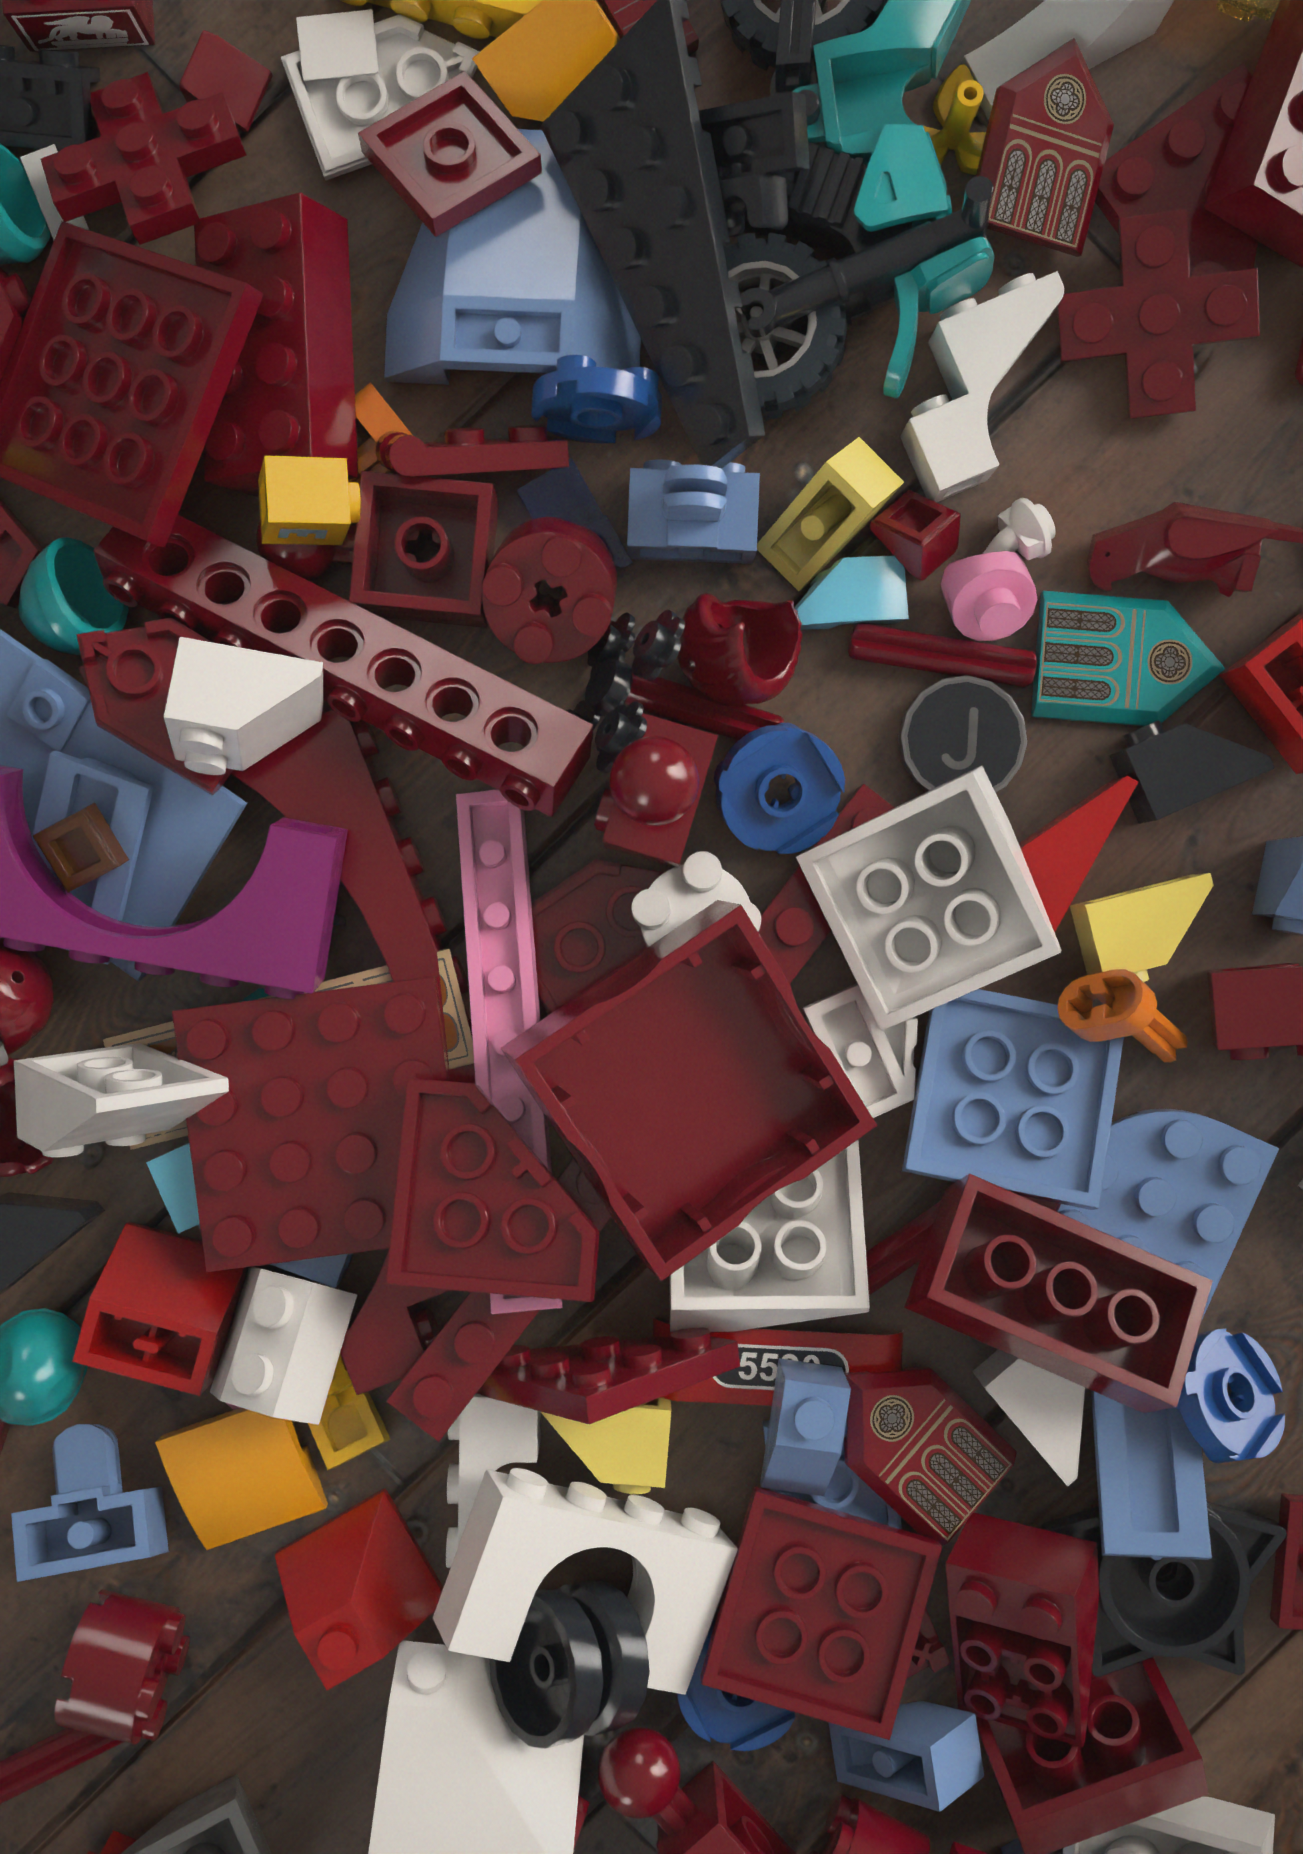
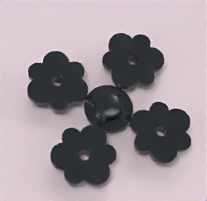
M671 610L663 611L656 621L648 622L641 629L636 640L635 633L632 632L635 625V617L628 612L623 613L616 622H610L601 639L588 650V665L592 669L590 672L591 678L585 691V700L580 701L574 711L571 709L566 711L593 724V730L597 726L600 716H605L595 736L596 749L600 752L596 761V767L603 773L611 771L618 754L630 743L643 738L647 728V720L642 717L643 705L637 701L632 702L628 707L624 705L633 683L632 674L639 678L643 677L651 682L657 678L662 668H667L674 662L680 651L681 641L679 637L684 631L685 621L677 617L676 613ZM633 646L635 658L631 668L624 660L625 653Z

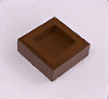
M95 802L33 835L34 840L67 893L108 873L129 860Z

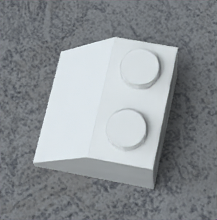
M179 638L164 720L175 760L184 761L186 768L208 775H223L226 768L244 771L321 721L323 712V662L190 638Z
M249 1267L210 1393L222 1402L270 1417L319 1425L357 1295L269 1270Z

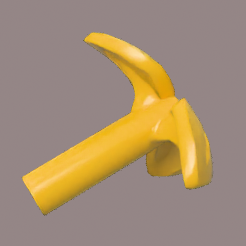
M965 64L956 67L945 78L935 96L933 110L943 129L940 131L926 126L923 127L925 132H928L931 137L940 166L950 149L955 151L960 171L976 175L986 132L969 133V130L979 112L984 92L982 86L977 81H974L970 70Z

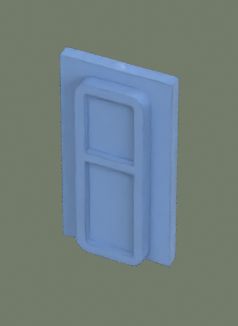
M55 750L49 754L32 840L47 867L60 882L34 840L33 835L95 802L129 860L108 873L70 891V893L101 914L122 921L154 786L137 780L131 772L92 758L78 759ZM110 957V961L104 964L108 965L110 962L113 961V958Z
M1091 1390L1102 1555L1151 1557L1154 1560L1162 1558L1211 1559L1202 1447L1189 1431L1181 1411L1176 1408L1142 1413Z

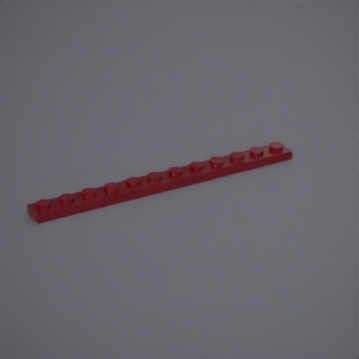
M862 784L840 811L832 829L812 848L894 807L868 786ZM800 864L761 913V927L758 932L789 983L793 981L831 931ZM572 1158L558 1176L557 1181L595 1227L601 1231L612 1216ZM469 1292L394 1388L386 1402L439 1442L540 1310L491 1314L490 1293Z

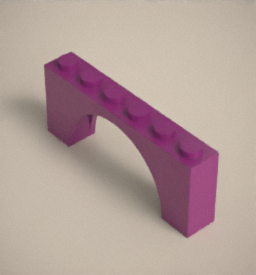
M0 765V937L4 938L3 945L5 947L20 951H42L45 949V945L69 950V957L71 959L86 963H107L110 961V957L135 961V970L153 975L174 974L175 969L200 973L199 980L201 982L219 987H236L240 981L265 985V993L285 999H295L297 994H304V992L313 994L324 981L348 829L283 817L270 825L266 844L256 869L241 892L224 909L204 919L188 924L169 927L134 925L103 915L84 904L70 892L67 893L63 885L47 867L32 840L23 802L24 769Z

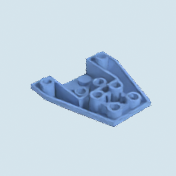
M518 129L541 154L542 174L437 237L422 222L387 313L384 374L386 382L449 385L450 369L550 373L556 371L557 359L566 355L587 356L596 362V367L619 370L640 367L641 337L542 130Z

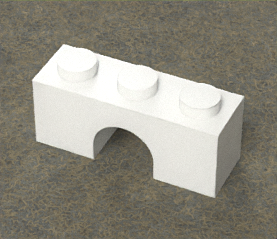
M476 1393L448 1429V1439L459 1440V1464H449L447 1503L458 1504V1527L448 1528L446 1542L447 1568H451L486 1469L496 1471L503 1465L516 1462L537 1463L541 1436L540 1411L495 1400Z

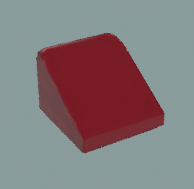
M203 30L181 78L179 87L187 103L193 100H202L223 92L237 129L248 133L273 75L269 69L218 35Z
M908 490L871 521L870 530L910 574L923 581L956 552L959 543L961 513Z

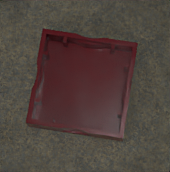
M721 900L715 901L501 1047L516 1073L640 1260L660 1281L666 1279L738 1227L744 1218L768 1196L783 1187L803 1180L877 1126L831 1049L814 1034L804 1020L796 1004L789 981L741 904Z

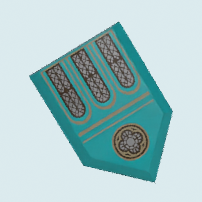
M1042 591L1040 594L1036 645L1037 665L1033 682L1031 717L1146 726L1158 720L1162 723L1226 668L1169 601Z

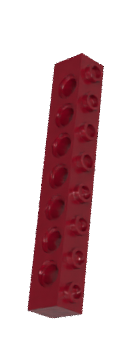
M177 515L165 548L112 527L93 550L103 577L105 589L122 604L129 607H135L138 604L158 614L161 619L173 618L212 643L323 662V700L327 701L337 714L353 722H358L362 719L383 730L388 738L398 746L409 751L420 749L440 759L450 772L468 781L478 779L500 790L502 796L507 801L520 809L531 811L535 808L553 817L591 757L593 724ZM235 600L234 603L221 605L223 602ZM280 629H293L292 631L287 633H274ZM344 656L350 658L340 663L330 662L331 659ZM393 685H404L408 687L407 689L400 692H389L385 690L386 688ZM453 713L466 716L465 719L457 722L441 719L443 716ZM514 742L521 744L525 748L515 752H507L499 749L498 746Z

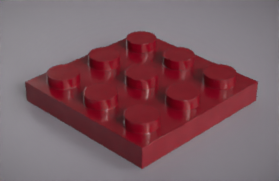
M754 1486L737 1543L738 1550L728 1575L700 1674L701 1684L890 1740L941 1554V1544L938 1540Z

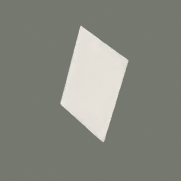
M372 9L296 17L303 81L379 73Z

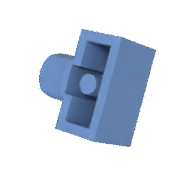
M649 460L644 462L643 468H630L627 559L753 564L757 552L760 473H745L744 465L732 462L723 468L707 465H682L672 460Z
M77 1424L65 1429L56 1437L52 1448L56 1495L51 1496L52 1506L11 1513L17 1582L138 1560L169 1552L162 1487L123 1493L118 1438L112 1429L101 1424Z

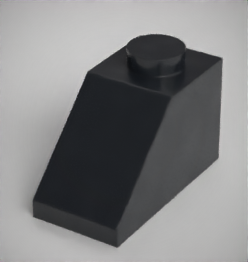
M1160 720L1123 735L1128 747L1109 755L1119 778L1129 776L1138 781L1136 788L1129 798V802L1139 824L1159 820L1275 769L1268 755L1186 723L1164 731Z
M13 1192L1 1195L0 1294L9 1290L101 1215L105 1210L99 1202Z

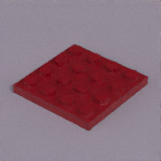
M61 221L0 383V477L165 548L264 294L245 282Z
M437 976L313 992V994H297L295 999L272 997L172 1011L178 1060H184L227 1077L229 1092L186 1118L206 1272L390 1248L407 1078L450 1081Z

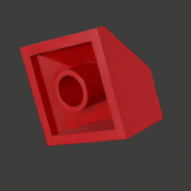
M386 1488L287 1544L275 1553L294 1635L326 1690L333 1688L376 1663L391 1652L435 1612L444 1588Z

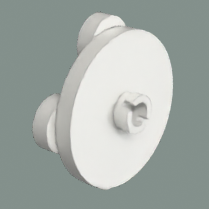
M702 851L690 855L684 865L674 867L663 873L651 884L649 889L639 892L632 902V915L635 922L641 926L642 935L647 947L717 900L741 904L758 932L761 927L760 911L750 902L743 886L736 878L723 870L718 858L709 852Z

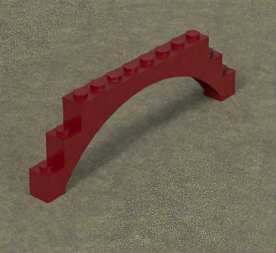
M83 665L78 668L85 686L89 688ZM334 710L322 714L321 721L246 770H233L231 774L260 793L287 818L348 829L340 880L362 911L386 961L393 982L437 976L448 1058L437 952L444 950L439 935L448 931L444 916L434 896L427 899L423 896L416 875L425 872L424 865L413 838L410 836L402 839L393 816L402 813L401 804L390 778L385 777L379 780L370 756L378 754L379 747L370 724L362 719L358 722H353L343 718ZM456 955L452 957L460 992L464 994L469 992V983L463 966ZM463 1000L468 1024L472 1035L471 1018L469 1016V1013ZM474 1063L449 1069L451 1082L476 1084ZM389 1250L376 1283L357 1316L350 1318L340 1351L356 1395L402 1379L439 1332L431 1310L428 1307L421 1310L418 1303L450 1291L445 1289L387 1285Z

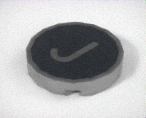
M967 675L942 679L922 691L903 715L898 743L903 766L909 776L911 775L925 792L983 766L996 793L1008 785L1022 766L1027 746V735L1024 717L1013 698L993 682Z

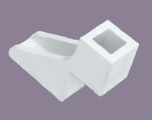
M1058 271L1037 280L1033 273L1022 275L1002 286L998 290V297L977 305L974 298H970L949 307L940 315L941 321L938 322L928 344L953 401H949L947 395L943 394L919 404L911 411L913 418L909 419L900 436L926 498L935 502L944 500L986 482L998 468L999 462L991 445L987 425L989 400L993 390L1044 326L1051 313L1062 300L1064 286Z

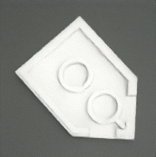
M399 14L374 23L379 73L303 81L300 50L282 56L283 66L325 181L372 164L361 152L358 132L463 71H466L473 78L477 65L472 58L480 51L460 42L456 44L424 30V25Z

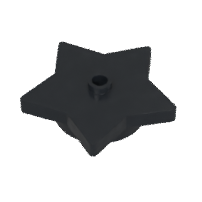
M1207 1501L1212 1558L1209 1560L1176 1558L1154 1560L1151 1557L1102 1555L1099 1506L1045 1522L1041 1526V1529L1097 1542L1099 1602L1092 1674L1096 1677L1107 1675L1156 1655L1172 1658L1187 1657L1236 1675L1245 1673L1243 1614L1249 1599L1250 1585L1287 1535L1286 1529L1273 1519ZM1168 1563L1167 1567L1164 1570L1159 1571V1569L1163 1565Z

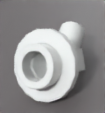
M1027 498L1015 500L1011 507L998 515V529L1000 532L993 538L983 554L1018 551L1027 560L1046 557L1051 553V539L1056 534L1051 515L1043 505H1034Z

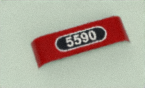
M654 1318L653 1337L671 1338L673 1332H670V1324ZM770 1329L710 1332V1336L738 1342L740 1367L667 1394L661 1398L683 1402L772 1406L779 1358L842 1367L844 1373L902 1371L904 1330L890 1335Z

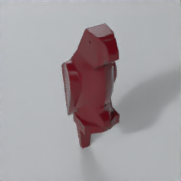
M1174 502L1163 510L1146 517L1093 534L1087 558L1088 571L1092 582L1098 588L1106 591L1112 590L1111 582L1126 579L1135 573L1143 571L1172 582L1189 583L1211 580L1216 583L1221 594L1230 597L1234 591L1252 592L1261 559L1262 539L1303 543V528L1272 522L1267 518Z

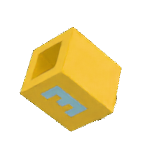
M264 456L258 479L262 544L342 545L351 523H359L361 511L358 482H348L347 458Z

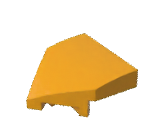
M543 0L475 55L472 60L513 117L544 122L617 44V32L596 0Z

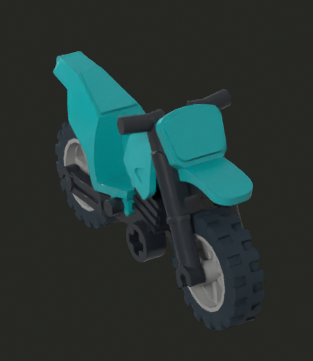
M720 0L726 27L730 28L732 40L736 47L742 53L745 50L749 51L752 62L766 71L769 65L776 68L771 78L770 96L796 92L804 94L806 97L810 169L779 174V176L786 178L788 223L786 227L782 230L752 227L748 222L746 208L744 217L746 224L755 232L768 235V239H755V234L750 233L738 236V243L727 247L723 245L729 281L738 282L739 292L747 287L759 286V288L748 289L740 295L742 307L736 309L735 312L741 317L742 322L737 323L739 337H746L741 344V348L751 354L754 351L760 365H767L769 369L754 372L761 414L765 416V420L783 417L782 411L794 407L795 411H798L810 404V397L818 390L822 393L833 380L832 373L836 366L840 367L845 352L844 343L847 336V327L852 326V320L894 302L899 316V329L884 381L883 394L897 399L905 386L913 359L917 337L918 312L939 313L969 298L986 285L993 271L995 255L985 234L989 224V210L994 190L992 182L983 176H976L970 179L966 185L962 209L952 213L950 195H947L945 178L931 137L928 132H925L923 125H917L910 120L902 104V97L905 92L929 84L932 78L936 80L971 0H841L837 7L827 12V0H781V6L776 14L767 8L761 0ZM792 226V238L798 240L802 238L814 245L818 243L827 249L835 248L837 252H845L848 256L837 261L833 257L820 262L815 258L814 250L807 244L798 241L796 246L787 243L786 236L778 233ZM792 346L800 348L789 361L778 366L777 360L782 355L783 350Z

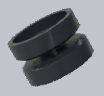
M587 1580L566 1584L559 1589L536 1590L510 1662L489 1658L490 1679L498 1708L512 1733L531 1747L547 1749L573 1742L582 1735L595 1736L618 1730L635 1719L646 1698L650 1674L647 1641L637 1612L624 1593L607 1581Z

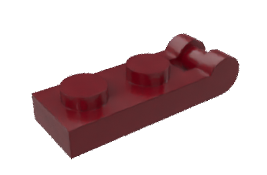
M545 425L509 426L508 438L485 439L484 429L482 428L445 430V441L424 443L415 436L403 432L390 431L379 438L375 451L377 460L383 467L404 476L569 467L568 440L547 436V427Z

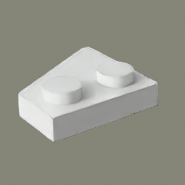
M858 983L802 1008L811 1030L831 1049L873 1118L914 1100L916 1069L913 1066L914 1047L917 1044V1018L913 1017L881 1031Z

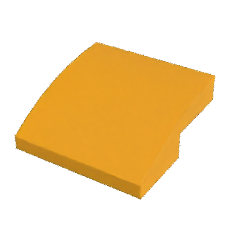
M238 1408L163 1434L155 1442L179 1503L206 1550L326 1509L328 1506L308 1446L301 1448L292 1420L274 1418L245 1408Z

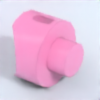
M991 552L954 561L945 568L941 581L943 597L954 625L964 636L976 641H995L1012 635L1022 628L1033 615L1038 600L1033 580L1022 557L1017 552Z

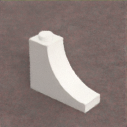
M1044 0L1013 26L963 58L962 64L968 67L974 81H977L983 88L984 95L980 106L988 121L996 88L1034 65L1066 42L1075 38L1088 69H1091L1154 35L1174 0Z

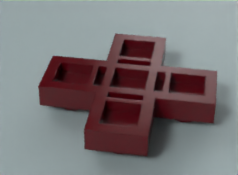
M148 72L129 79L113 81L105 88L91 92L90 103L101 137L79 145L67 146L59 152L43 157L40 160L53 204L64 223L122 202L129 226L139 245L201 223L186 178L247 155L223 92L202 100L190 101L180 108L164 113L157 91Z
M1187 209L1120 218L1118 221L1121 286L1065 293L1062 300L1057 305L1060 363L1125 355L1128 419L1196 411L1193 346L1252 339L1260 336L1258 268L1190 277Z

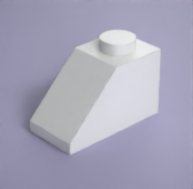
M998 1349L972 1372L1057 1475L1069 1486L1078 1476L1085 1387Z

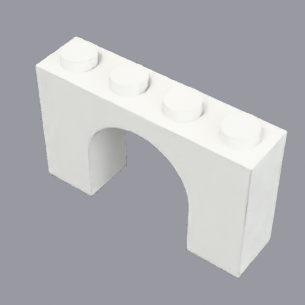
M513 1468L509 1474L486 1469L437 1604L433 1620L448 1651L510 1662L534 1594L551 1569L565 1558L582 1550L597 1547L622 1550L631 1555L633 1562V1578L627 1599L638 1614L647 1641L650 1670L647 1688L686 1695L738 1548L720 1529V1521L715 1516L700 1509L685 1508L683 1514L664 1510L659 1503L639 1495H629L627 1501L610 1498L602 1490L583 1482H571L569 1488L549 1484L539 1474L526 1469Z

